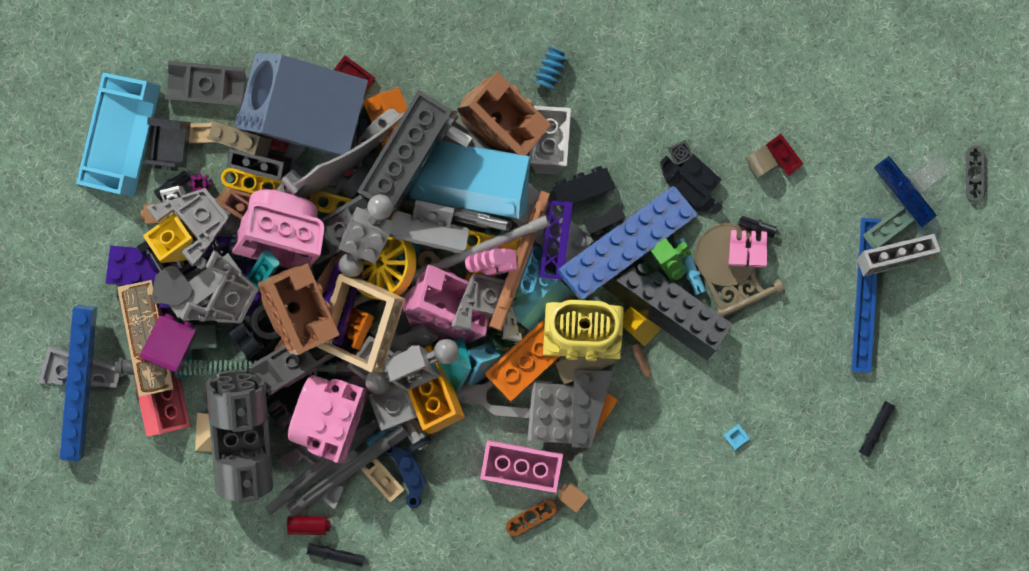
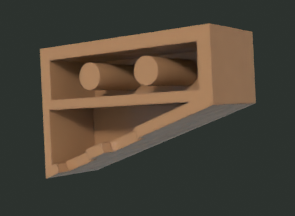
M224 187L216 202L220 207L242 220V217L248 210L252 194Z

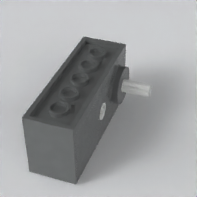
M418 90L357 192L369 199L378 194L385 195L392 201V212L398 211L438 144L441 145L447 136L466 148L471 142V136L454 127L458 119L456 115L458 111L427 92Z

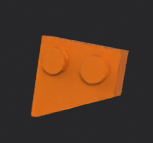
M354 307L350 315L346 334L353 341L351 346L360 350L366 334L372 326L374 316Z

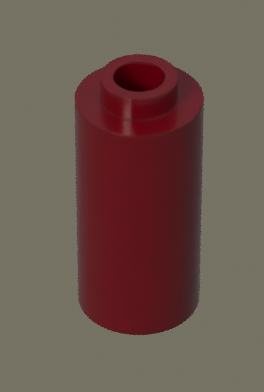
M288 516L287 535H326L331 529V521L327 520V516Z

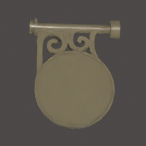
M731 223L717 224L707 229L699 238L695 248L696 266L704 277L718 305L715 312L723 318L774 293H777L778 296L785 293L780 279L773 281V286L762 289L756 279V267H748V261L745 267L728 266L731 230H736V238L739 241L741 240L742 230L746 231L748 241L745 248H751V242H749L751 234L744 228ZM751 275L752 281L746 280ZM713 284L726 286L721 291L723 299L729 300L732 295H725L727 290H731L734 293V299L730 303L722 302ZM737 284H740V285L738 286V290H737L735 287H733V286H734V285H737ZM744 284H749L751 288H746L748 293L754 291L755 288L759 293L748 297L744 294L742 287Z

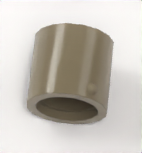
M766 145L745 158L757 178L778 165Z

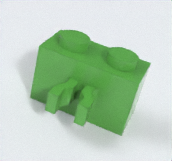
M665 238L650 250L663 272L671 281L674 282L687 273L681 259L692 253L684 241L676 249H673Z

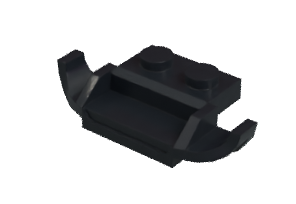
M694 154L681 168L673 163L667 155L660 161L661 170L667 184L677 188L687 202L695 209L717 214L723 208L709 194L722 179Z

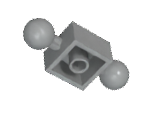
M378 194L373 196L368 202V211L356 207L345 229L339 249L347 252V254L340 259L339 269L347 277L353 278L361 274L364 268L362 259L375 264L390 235L393 222L386 218L391 215L393 204L390 198L385 195Z
M450 339L439 341L435 345L434 351L430 353L419 345L411 346L407 351L393 354L389 359L384 360L387 372H370L365 379L366 388L371 393L377 395L386 392L391 382L404 391L416 388L440 377L436 362L439 361L443 364L454 362L459 355V348Z

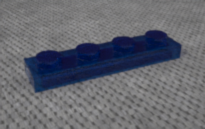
M890 156L874 167L921 228L937 216Z

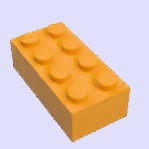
M429 345L423 349L430 353L434 351L435 347ZM439 361L436 364L440 377L408 391L422 430L430 434H434L465 418L455 390Z

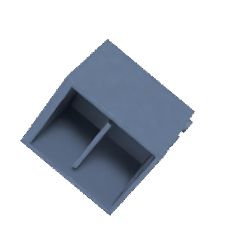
M255 53L240 113L236 116V128L312 150L343 155L350 151L368 80L285 55Z

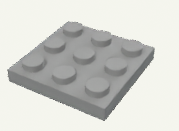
M533 382L528 429L529 441L572 443L574 385Z

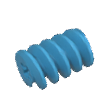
M548 46L552 53H545V57L548 60L541 61L545 67L538 68L542 74H535L539 81L532 82L547 89H555L556 87L552 82H559L555 76L562 75L558 69L565 68L562 61H568L569 59L565 56L564 52Z

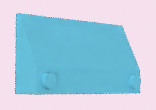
M103 72L76 184L134 198L152 126L147 125L148 117H154L161 88L160 85Z
M444 141L441 145L438 144L410 190V199L519 219L527 211L530 156L467 146L466 148L461 144Z

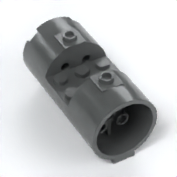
M249 370L221 372L217 374V378L213 380L208 379L206 382L215 491L220 497L238 501L239 503L258 501V498L268 494L273 489L265 377L260 373H256V375L249 374Z

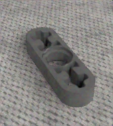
M977 145L969 147L966 151L965 194L970 201H979L984 196V150ZM974 149L980 153V156L976 157V163L980 162V166H970V162H974V157L970 156ZM972 168H977L980 172V176L977 179L970 177L969 173ZM969 181H980V185L976 184V190L980 191L976 198L970 194V191L974 189V184L969 185Z

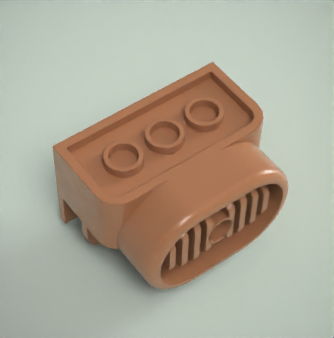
M498 71L492 77L485 78L479 86L468 92L457 108L463 124L490 149L526 156L551 126L534 108V104L529 99H525L520 94L521 91L516 86L511 85Z
M308 263L284 270L258 283L267 315L274 330L281 336L290 354L299 355L339 335L330 315L331 307L327 301H324L322 297L323 289L319 283H316ZM292 302L295 307L292 312H289L288 305Z

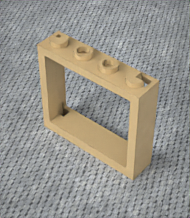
M339 274L335 282L333 296L330 299V315L336 328L350 285L387 303L368 361L333 345L334 338L317 347L371 373L383 372L384 360L387 359L405 298L358 277L351 278Z

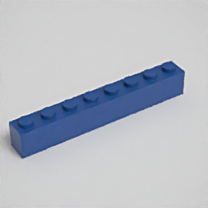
M77 305L73 307L60 448L61 460L79 462L84 457L97 307Z

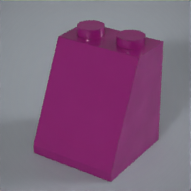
M165 314V317L159 315L139 357L180 374L197 330L193 329L195 325L184 321L183 324L176 322L177 318Z

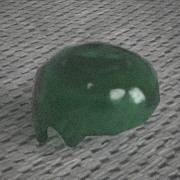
M490 328L488 331L487 340L496 351H508L517 343L516 341L503 339V329L499 331Z

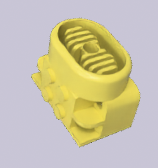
M586 300L546 303L543 355L566 356V359L569 360L585 357L588 361H597V358L620 359L624 308L601 301ZM585 321L589 323L590 327L582 329L579 323Z

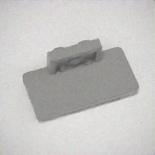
M416 200L413 215L393 212L391 220L393 224L389 236L397 240L432 246L433 248L445 249L454 253H464L469 229L451 224L454 208Z

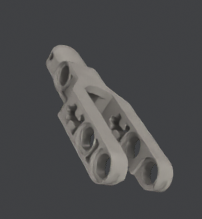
M491 381L484 385L474 384L470 387L468 384H463L460 391H455L459 402L481 404L493 415L530 417V408L490 404L486 399V393L490 387L494 386ZM534 381L535 383L554 384V381ZM530 384L526 389H532V384Z

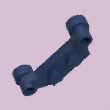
M396 444L393 446L392 452L386 451L384 454L394 458L408 488L407 505L411 508H417L422 502L421 494L423 486L427 485V482L414 454H410L412 450L407 451ZM415 498L417 500V503L412 504L410 502V499Z

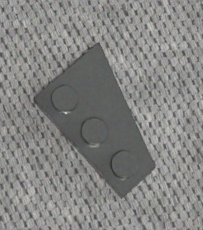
M426 323L410 327L409 331L399 336L394 335L389 350L396 354L405 352L409 347L415 345L425 348L439 338V333Z

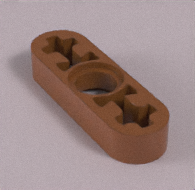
M550 499L543 500L511 518L506 524V531L512 536H517L550 518L557 510L555 502ZM545 503H547L548 505L552 504V512L548 513L547 511H545L544 513H542L544 517L540 519V515L538 511L535 509L539 507V510L541 511L545 508ZM529 512H534L537 515V519L533 523H529L526 520V514ZM520 517L523 518V522L527 525L525 528H523V524L520 525L517 532L509 529L511 522L515 524L521 522L518 519Z

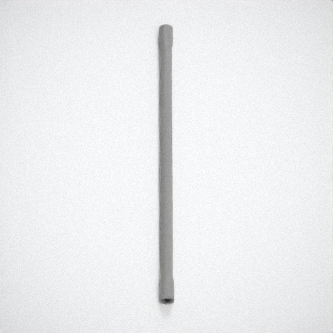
M545 215L524 226L466 249L464 253L454 254L430 265L444 270L465 261L469 255L483 253L532 232L550 226V222ZM427 266L415 271L412 282L417 280L418 275L426 272ZM398 278L395 279V280H393L395 286H396V285L399 283V281H400ZM385 283L384 289L387 290V291H389V289H388V287H387V285H386V283ZM363 294L356 295L353 307L372 300V298Z

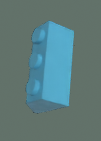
M545 268L544 274L553 275ZM539 273L534 291L518 297L514 301L515 317L518 318V322L531 331L545 318L546 303H562L571 295L572 291L560 280L542 278Z

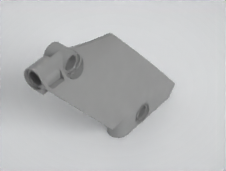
M388 109L366 128V131L359 139V146L328 162L317 165L302 178L294 169L282 178V183L277 188V191L306 198L330 185L358 165L373 149L380 145L392 133L405 112L399 114L394 109Z

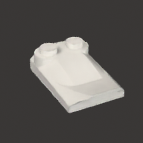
M534 106L551 126L529 151L530 165L535 170V173L558 175L567 166L571 108Z

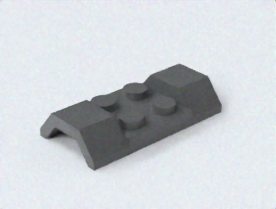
M168 61L169 76L165 94L166 100L242 106L246 78L245 68Z
M359 195L320 219L324 224V235L321 254L316 260L317 265L344 252L339 249V246L356 207L368 211L369 200L364 195Z
M284 345L250 365L249 369L253 375L260 373L265 377L266 395L270 396L283 387L287 388L319 369L320 365L332 359L335 355L317 346L299 355L290 354Z

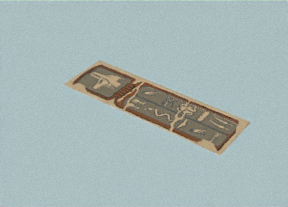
M152 280L117 287L139 396L172 390L173 384L170 370L139 357L159 317L157 305L152 301Z

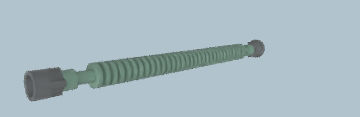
M119 358V362H115V373H118L119 377L135 375L132 360ZM185 360L179 375H183V371L184 375H188V371L189 375H193V372L194 375H198V372L199 375H203V372L204 375H208V372L209 375H213V372L214 375H217L218 372L231 370H249V374H252L249 366L253 364V360H249V364L248 360H244V364L243 360H239V364L238 360H234V364L233 360H229V364L228 360H224V364L223 360H219V364L218 360H214V364L213 360H209V364L208 360H204V364L203 360H199V364L198 360H194V364L193 360H189V364L188 360ZM336 361V363L329 362V364L320 365L319 369L314 371V375L317 376V372H329V374H336V376H352V371L346 367L349 363L348 361Z

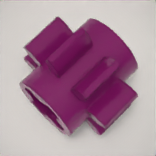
M198 172V177L190 176L193 180L188 185L194 188L192 192L206 188L210 193L208 186L213 183L207 181L209 175H205L203 178L202 173ZM197 180H204L202 183L204 185L203 188H197Z

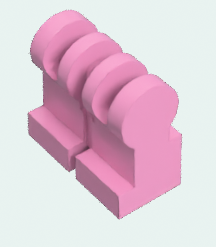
M731 230L728 266L745 267L748 261V267L766 268L767 232L761 231L760 241L758 242L756 241V231H751L749 239L751 248H745L748 241L746 231L742 230L741 240L739 241L736 238V230Z
M495 248L483 253L469 255L465 259V265L469 272L482 271L485 276L517 270L516 250Z

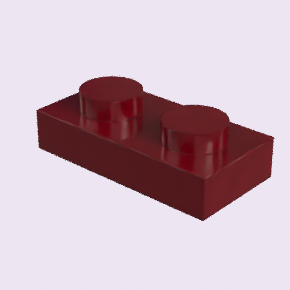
M346 55L343 56L333 69L368 80L365 92L376 78Z
M781 133L766 144L787 176L804 164Z

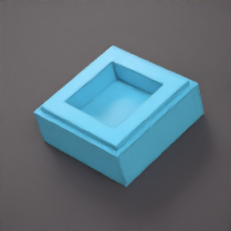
M737 424L724 434V437L735 451L750 440L740 424Z

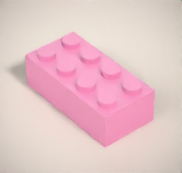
M487 440L480 479L556 493L563 453Z

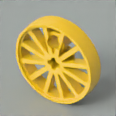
M389 236L375 264L363 261L364 266L370 267L363 271L361 279L364 280L370 276L367 282L374 285L376 283V286L383 289L386 282L389 292L400 296L411 284L416 270V253L412 242L397 240ZM405 252L406 260L396 261L397 256ZM397 265H405L403 274L396 270ZM392 275L400 280L396 286L392 279ZM357 289L361 294L369 298L382 300L360 289Z

